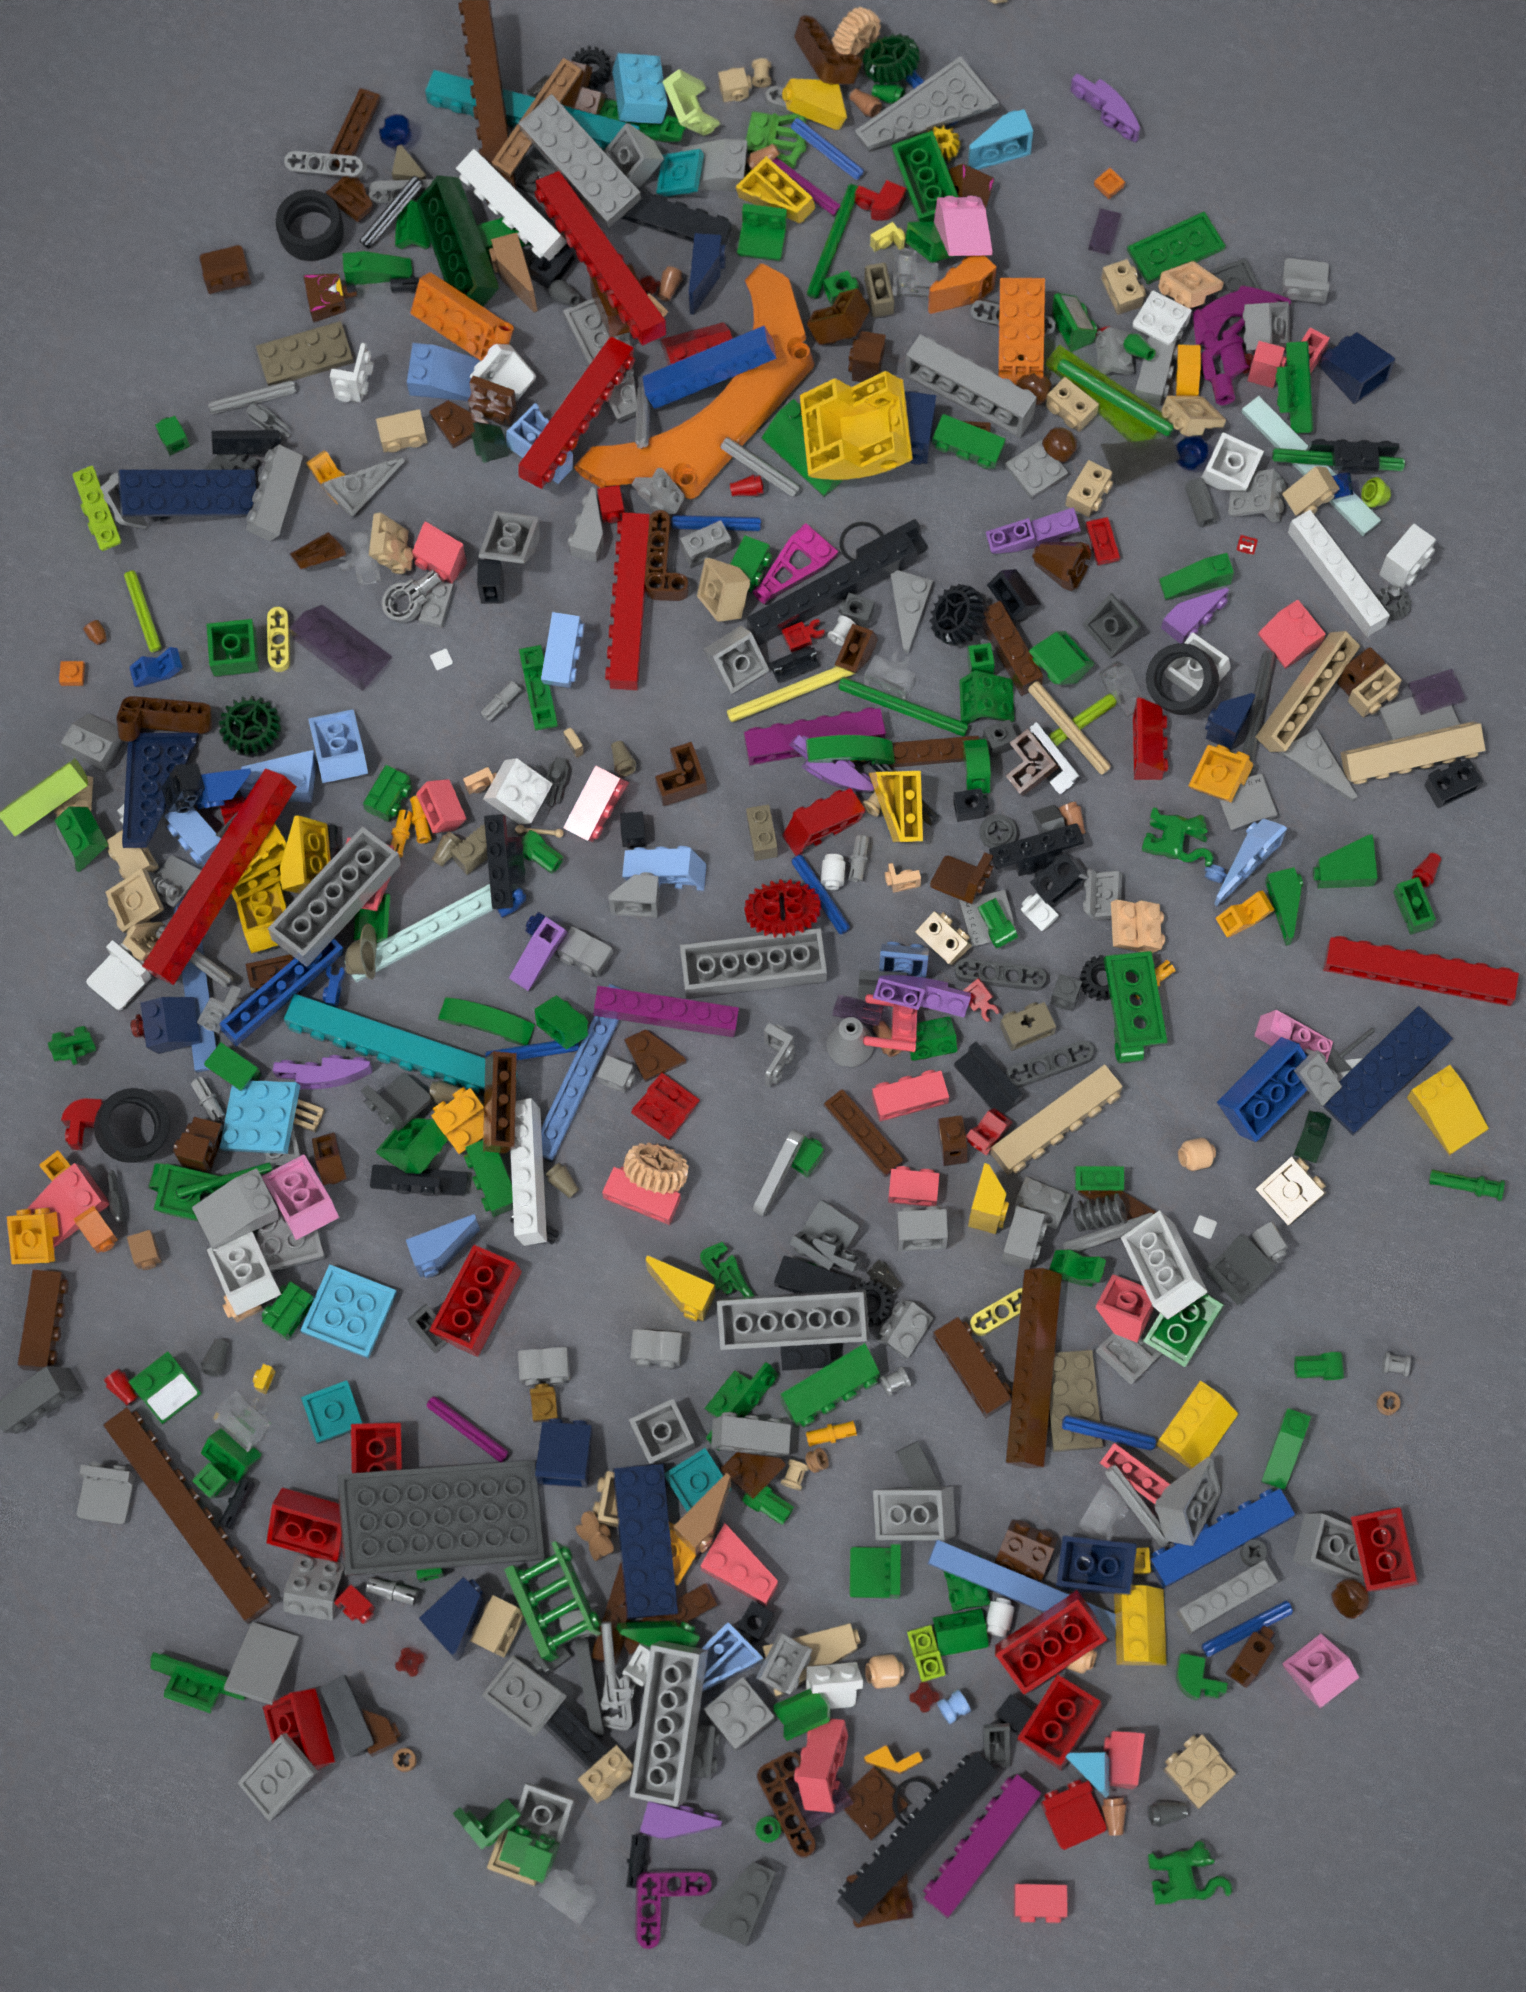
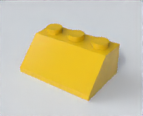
M984 1163L971 1208L968 1227L996 1234L998 1227L1003 1228L1009 1202H1005L1006 1192L990 1165Z
M1200 1380L1160 1437L1156 1446L1189 1469H1192L1210 1456L1238 1413L1221 1394Z
M1132 1585L1131 1595L1114 1594L1116 1665L1166 1666L1164 1590L1146 1585Z

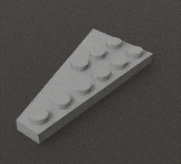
M960 56L855 130V135L867 150H871L931 130L935 126L940 127L999 107V102Z
M593 298L563 310V315L588 365L591 364L609 339V334ZM629 333L614 336V338L630 345ZM633 366L630 370L627 369L625 371L622 382L619 386L616 385L613 388L612 395L607 401L617 423L636 416L637 400Z
M294 1125L288 1154H265V1163L270 1162L272 1171L301 1156ZM279 1209L278 1220L258 1228L257 1242L271 1272L325 1258L318 1229L295 1240Z

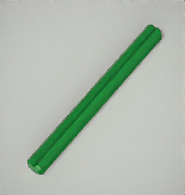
M849 184L847 186L807 289L808 297L816 299L820 294L824 279L853 209L857 185Z
M1062 359L1059 362L1057 370L1163 435L1169 436L1174 429L1172 423L1068 360Z
M1274 448L1272 452L1273 461L1333 466L1332 452ZM1379 456V470L1403 471L1405 459Z
M842 677L839 682L838 689L960 736H965L968 731L969 725L965 722Z

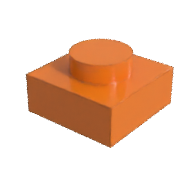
M1109 168L1094 180V186L1110 199L1125 186V181Z
M61 661L60 685L84 686V661Z

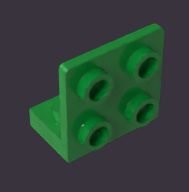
M743 203L742 227L737 255L780 261L787 226V209Z
M975 670L959 680L962 722L969 724L981 716L1000 721L1009 719L1010 722L1014 721L1012 679Z
M891 1544L890 1548L851 1547L849 1592L851 1598H900L901 1544Z
M505 1799L480 1822L470 1810L465 1813L461 1807L452 1813L481 1850L485 1846L489 1847L494 1844L498 1839V1835L505 1829L512 1828L517 1823V1818L521 1816L508 1799Z

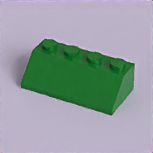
M932 130L891 145L895 163L918 222H934L937 198H945L946 196L958 198Z
M792 399L776 414L761 439L825 497L843 480L819 479L808 476L801 405L795 399Z
M862 1344L781 1393V1405L796 1428L799 1426L803 1428L809 1426L815 1421V1416L820 1413L826 1415L836 1408L835 1404L842 1400L848 1402L857 1396L856 1392L863 1387L867 1390L878 1383L877 1379L880 1376V1372L866 1344Z

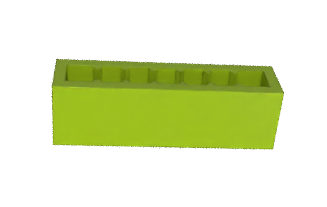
M76 758L72 759L0 811V819L14 837L88 786V778Z

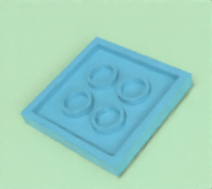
M249 1081L242 1091L232 1086L220 1149L235 1152L288 1154L300 1085L296 1082Z
M329 1264L300 1331L303 1334L369 1359L397 1291Z

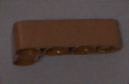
M801 16L794 39L818 78L827 84H854L862 60L853 54H838L819 22L812 16Z
M664 510L654 511L649 518L645 572L646 594L652 600L682 601L686 599L689 593L688 579L681 573H668L671 528L670 517ZM659 523H662L661 531H659L657 528ZM655 543H663L660 547L654 546ZM655 563L662 564V566L657 568L652 565ZM653 584L661 585L659 588L650 587ZM676 585H682V586H683L682 589H678V590H677V589H674L673 587L676 586Z
M129 696L121 702L116 716L118 737L126 742L136 740L142 728L190 733H207L212 729L211 707L207 703Z
M788 1752L761 1766L757 1772V1780L793 1852L799 1858L805 1859L813 1855L815 1841L785 1784L786 1781L794 1778L795 1771H788L784 1768L785 1760L794 1758L798 1762V1767L801 1764V1757L797 1753ZM765 1770H772L775 1773L776 1778L772 1783H765L761 1779V1775ZM777 1793L785 1794L788 1799L787 1803L781 1807L773 1803L774 1795ZM789 1816L797 1817L800 1822L799 1826L794 1830H790L785 1826V1820ZM802 1829L806 1832L801 1834L803 1841L811 1843L808 1846L809 1851L806 1853L803 1849H797L800 1846L797 1836L793 1840L790 1837L798 1834Z

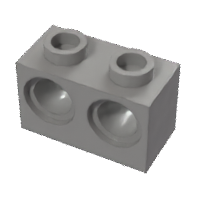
M721 520L680 538L681 551L690 568L704 563L705 558L714 559L731 551V538Z

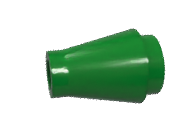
M874 84L872 96L892 105L905 96V88H902L900 85Z
M1129 334L1124 340L1123 347L1127 354L1143 358L1147 361L1154 358L1156 354L1155 349L1140 334Z

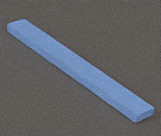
M186 894L174 908V914L180 906L183 899L185 898ZM202 940L196 950L204 955ZM189 961L182 971L185 997L196 998L199 1018L210 999L208 977L206 973ZM200 1024L202 1043L192 1045L196 1073L209 1071L205 1067L204 1062L217 1047L215 1032L205 1029Z
M609 984L608 986L610 988L621 989L611 984ZM598 1016L593 1017L588 1028L589 1036L583 1039L541 1127L543 1159L553 1162L619 1020Z
M936 1540L927 1563L1043 1613L1069 1596V1594L939 1540ZM1086 1602L1093 1611L1107 1639L1112 1641L1116 1634L1115 1614Z

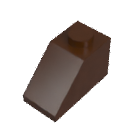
M852 623L834 665L857 673L870 660L877 644L878 638L874 631Z
M335 1132L313 1138L312 1145L315 1161L323 1186L337 1184L347 1179Z
M362 1709L376 1741L375 1745L367 1749L371 1757L400 1744L398 1737L401 1736L396 1722L391 1724L387 1718Z

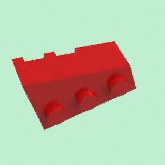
M851 788L844 791L838 790L827 799L820 798L809 807L805 808L802 806L796 809L782 836L795 856L803 855L804 848L814 844L816 847L822 843L821 838L831 833L835 836L859 822L865 812V808Z

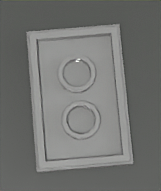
M1444 687L1381 707L1378 710L1390 740L1460 724Z
M252 1622L225 1683L224 1690L272 1705L299 1642V1636Z
M513 1655L481 1695L534 1737H536L567 1697Z
M284 1733L280 1735L237 1783L266 1819L270 1821L279 1814L318 1771L291 1738Z

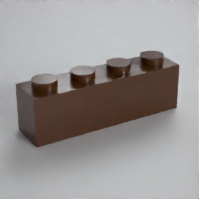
M998 601L986 607L987 611L983 613L986 619L982 620V625L984 626L982 628L1010 678L1013 680L1019 694L1023 696L1030 693L1028 689L1034 682L1038 681L1042 685L1043 675L1037 664L1033 661L1032 655L1001 601Z
M493 1051L485 1058L483 1151L507 1153L514 1148L517 1053Z
M32 1270L18 1358V1366L22 1370L41 1371L46 1366L53 1367L57 1363L58 1353L55 1351L56 1342H59L61 1338L59 1321L60 1318L64 1317L65 1304L62 1302L63 1296L67 1294L69 1281L66 1280L62 1272Z
M959 1317L934 1331L933 1339L986 1419L1010 1404L1012 1392L1006 1382H1000L997 1377L999 1372L993 1362L988 1363L983 1356L985 1350L980 1342H974L970 1336L972 1330L967 1322H961Z

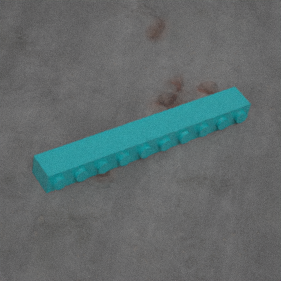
M433 70L425 90L427 103L437 108L443 107L455 113H464L474 117L473 106H476V99H472L470 86L474 85L473 80ZM503 89L508 126L515 129L535 98ZM563 106L603 151L626 124L625 122ZM632 125L633 127H635L637 130L640 131V127H639V126Z
M294 994L284 1021L288 1029L294 1033L301 1034L305 1032L310 1034V1037L315 1040L323 1041L326 1039L332 1041V1044L338 1048L345 1049L349 1047L355 1049L354 1052L359 1055L368 1056L370 1054L376 1056V1059L382 1063L390 1064V1062L399 1064V1067L403 1070L411 1072L414 1069L420 1071L421 1075L426 1078L434 1079V1077H437L451 1085L456 1086L458 1084L464 1086L466 1090L472 1088L475 1094L485 1092V1058Z

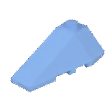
M1263 818L1258 824L1254 822L1246 830L1247 836L1216 897L1214 904L1217 907L1281 845L1287 830L1284 825Z

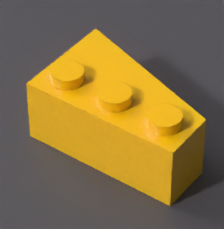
M767 156L736 186L739 198L755 205L787 209V218L797 223H801L815 209L813 197Z
M921 771L869 773L893 842L923 841Z
M275 823L231 892L236 903L280 881V865L286 848V842Z

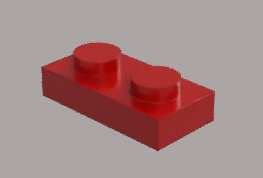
M1105 517L1087 521L1085 526L1097 566L1119 561L1120 556L1109 518Z

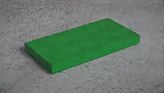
M1204 211L1127 246V252L1145 282L1149 285L1160 280L1162 272L1192 261L1197 263L1225 250L1226 245Z

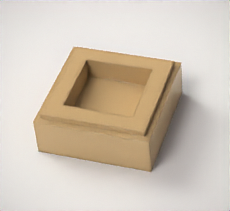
M568 728L563 731L565 741L575 757L578 758L583 755V744L573 729Z

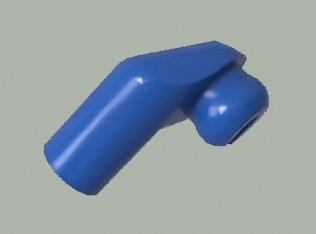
M521 888L512 891L513 908L497 909L501 918L517 911L526 901V894L523 893Z

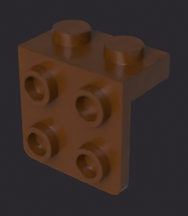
M231 246L203 253L199 256L208 294L251 284L242 246Z
M984 852L977 867L949 855L944 856L930 882V887L972 904L977 894L982 893L986 884L985 879H989L993 872L994 866L991 865L993 855Z
M1011 1519L994 1564L1041 1583L1058 1538L1054 1537L1047 1530H1037L1030 1527L1025 1521Z
M856 1874L847 1877L846 1882L849 1880L853 1883L858 1876ZM907 1874L892 1887L859 1924L853 1919L854 1926L860 1928L913 1918V1903L909 1897Z

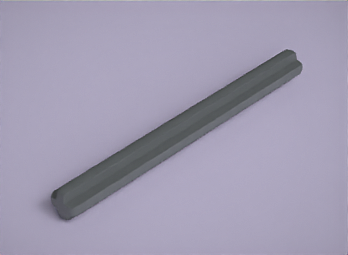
M1267 650L1263 651L1254 692L1256 696L1250 712L1242 753L1250 757L1249 760L1252 763L1254 762L1258 742L1256 735L1261 727L1275 657L1274 652Z

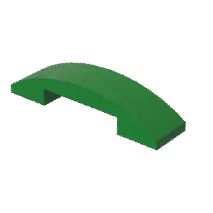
M605 99L599 116L619 121L617 101ZM668 115L666 119H663L662 124L621 121L639 126L640 132L647 137L663 142L681 141L686 129L685 126L680 124L678 118Z
M537 645L519 649L535 731L557 727L550 686L543 684L541 680L544 665L542 647Z
M835 735L806 740L808 762L830 763L832 760L872 761V764L893 765L895 763L893 744L888 739L863 735Z
M445 997L438 1016L439 1021L459 1027L464 1025L503 1037L505 1041L521 1046L529 1044L535 1024L507 1012L482 1004Z

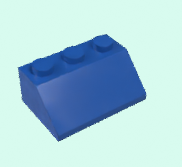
M251 769L202 774L205 789L194 805H197L198 809L225 805L224 800L234 797L251 774Z

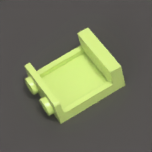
M680 69L662 81L681 125L703 136L712 133L720 125L719 120L702 111L696 97L706 89L703 81Z

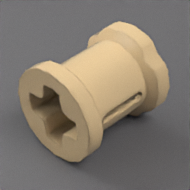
M765 58L754 60L752 62V68L754 69L752 84L759 88L770 86L769 70L771 62Z
M874 790L868 800H864L862 805L869 814L878 817L881 807Z
M789 1459V1468L785 1478L781 1480V1484L801 1491V1482L805 1471H808L809 1467L801 1462Z

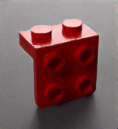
M1081 1779L1068 1784V1790L1059 1793L1058 1789L1044 1795L1046 1800L1040 1803L1056 1841L1062 1850L1069 1849L1106 1831L1105 1822L1091 1794L1093 1789L1089 1780L1082 1783Z

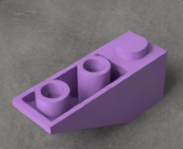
M1226 587L1178 603L1163 619L1161 629L1178 643H1184L1192 633L1197 635L1199 631L1197 629L1202 624L1205 626L1213 618L1212 613L1216 609L1221 610L1226 605L1229 589Z
M545 917L529 941L509 979L529 991L568 932Z
M648 1801L640 1833L669 1840L720 1828L723 1823L718 1820V1815L704 1812L703 1816L693 1814L694 1809L680 1805L679 1809H675L666 1804Z

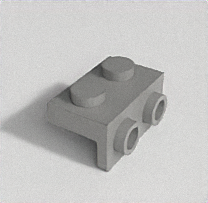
M1108 327L1096 336L1095 344L1097 347L1099 376L1104 377L1109 372L1127 376L1134 373L1133 356L1127 354L1123 347L1124 340L1130 332Z
M657 468L652 478L636 477L632 483L633 487L638 491V495L648 503L653 512L664 510L668 514H676L685 498V495L663 468Z
M1088 869L1087 875L1089 878L1084 881L1086 889V899L1083 901L1084 911L1094 921L1112 919L1111 902L1116 899L1121 900L1122 873L1119 871L1096 873L1093 869Z
M232 985L223 1002L210 997L197 1023L207 1030L219 1033V1023L238 1007L241 999L237 998L241 989Z
M1306 1048L1304 1053L1307 1058L1294 1071L1315 1102L1323 1106L1342 1086L1337 1080L1338 1075L1326 1064L1325 1056L1317 1050L1312 1051Z
M1026 1177L1012 1211L1015 1212L1018 1206L1045 1214L1043 1222H1046L1047 1226L1057 1229L1071 1195Z
M901 1300L894 1306L889 1320L880 1328L879 1336L876 1340L887 1344L903 1358H909L933 1317L914 1302Z
M778 1633L756 1679L781 1693L790 1695L799 1684V1676L802 1670L810 1662L812 1649L801 1645L782 1633Z

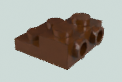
M473 375L469 382L471 395L468 399L470 412L477 417L490 418L497 424L511 426L518 412L515 390Z

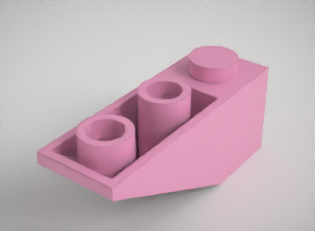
M1278 1010L1260 1016L1254 1037L1270 1046H1273L1281 1037L1298 1043L1303 1051L1307 1048L1312 1051L1317 1050L1321 1052L1326 1058L1325 1062L1328 1061L1333 1041Z

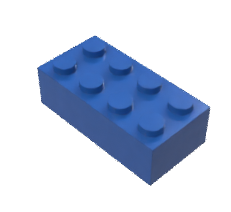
M1281 1037L1217 1101V1104L1240 1136L1257 1142L1307 1091L1294 1071L1307 1058L1298 1043Z

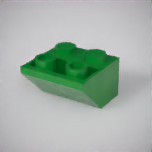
M1066 631L1054 632L1029 650L1035 664L1041 668L1043 667L1048 673V678L1058 685L1077 683L1095 664Z

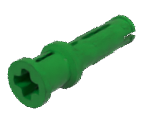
M1431 1169L1429 1184L1474 1193L1476 1197L1483 1195L1501 1201L1505 1180L1493 1181L1485 1179L1484 1176L1473 1178Z

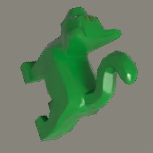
M1152 808L1149 826L1162 830L1163 835L1162 838H1155L1152 833H1147L1142 845L1143 852L1153 855H1164L1168 859H1179L1183 862H1193L1200 856H1203L1206 867H1210L1213 864L1214 855L1209 849L1196 848L1189 854L1183 850L1185 835L1194 837L1202 842L1207 841L1205 834L1208 830L1206 829L1205 817L1203 815L1187 819L1179 815L1159 814L1158 808Z
M1196 1841L1188 1851H1175L1161 1858H1157L1155 1854H1148L1149 1869L1168 1871L1169 1882L1166 1884L1152 1881L1155 1905L1172 1904L1179 1900H1205L1211 1898L1218 1886L1223 1888L1226 1896L1232 1894V1884L1224 1876L1213 1877L1208 1881L1204 1889L1196 1887L1192 1867L1203 1868L1215 1863V1859H1211L1209 1849L1203 1841Z

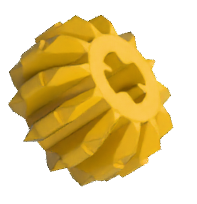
M944 125L941 129L935 126L933 132L944 160L950 163L952 157H957L961 147L959 135L954 133L953 128L946 130Z

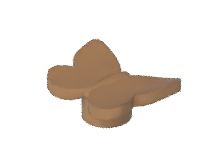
M592 1511L584 1512L581 1517L582 1524L575 1527L576 1532L583 1540L588 1541L590 1554L593 1560L598 1561L602 1556H606L614 1550L613 1544L610 1541L611 1534L606 1525L598 1523Z

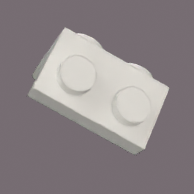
M1152 290L1133 321V327L1166 345H1171L1182 327L1185 330L1188 326L1192 310Z
M361 343L354 372L331 369L330 380L334 396L340 401L361 403L363 395H366L368 392L367 378L368 375H372L373 362L370 361L371 351H368L366 343Z
M495 344L488 350L487 356L475 365L470 378L474 375L515 390L517 402L534 382L536 375L511 345Z
M112 940L106 946L110 953L109 957L91 974L86 982L91 989L116 1010H122L152 977L142 967L144 961L134 959L130 955L132 952L123 943L118 945Z
M856 1662L807 1667L806 1690L811 1688L812 1693H824L830 1702V1709L853 1707L856 1704V1689H862L863 1680Z

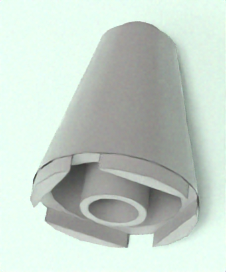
M854 1017L845 1018L830 1031L827 1037L826 1044L830 1058L840 1066L851 1068L864 1064L871 1057L874 1048L863 1043L865 1036L873 1037L871 1032L858 1019Z

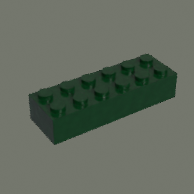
M437 175L416 202L438 265L446 283L484 307L498 291V282L460 178Z

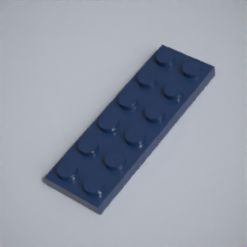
M255 470L118 471L121 517L247 516L253 508L254 502H252V497L256 491Z
M1419 1006L1416 1007L1339 1081L1342 1087L1323 1107L1349 1133L1354 1135L1435 1058L1453 1038Z
M663 1464L614 1468L613 1477L627 1619L677 1615L678 1609Z

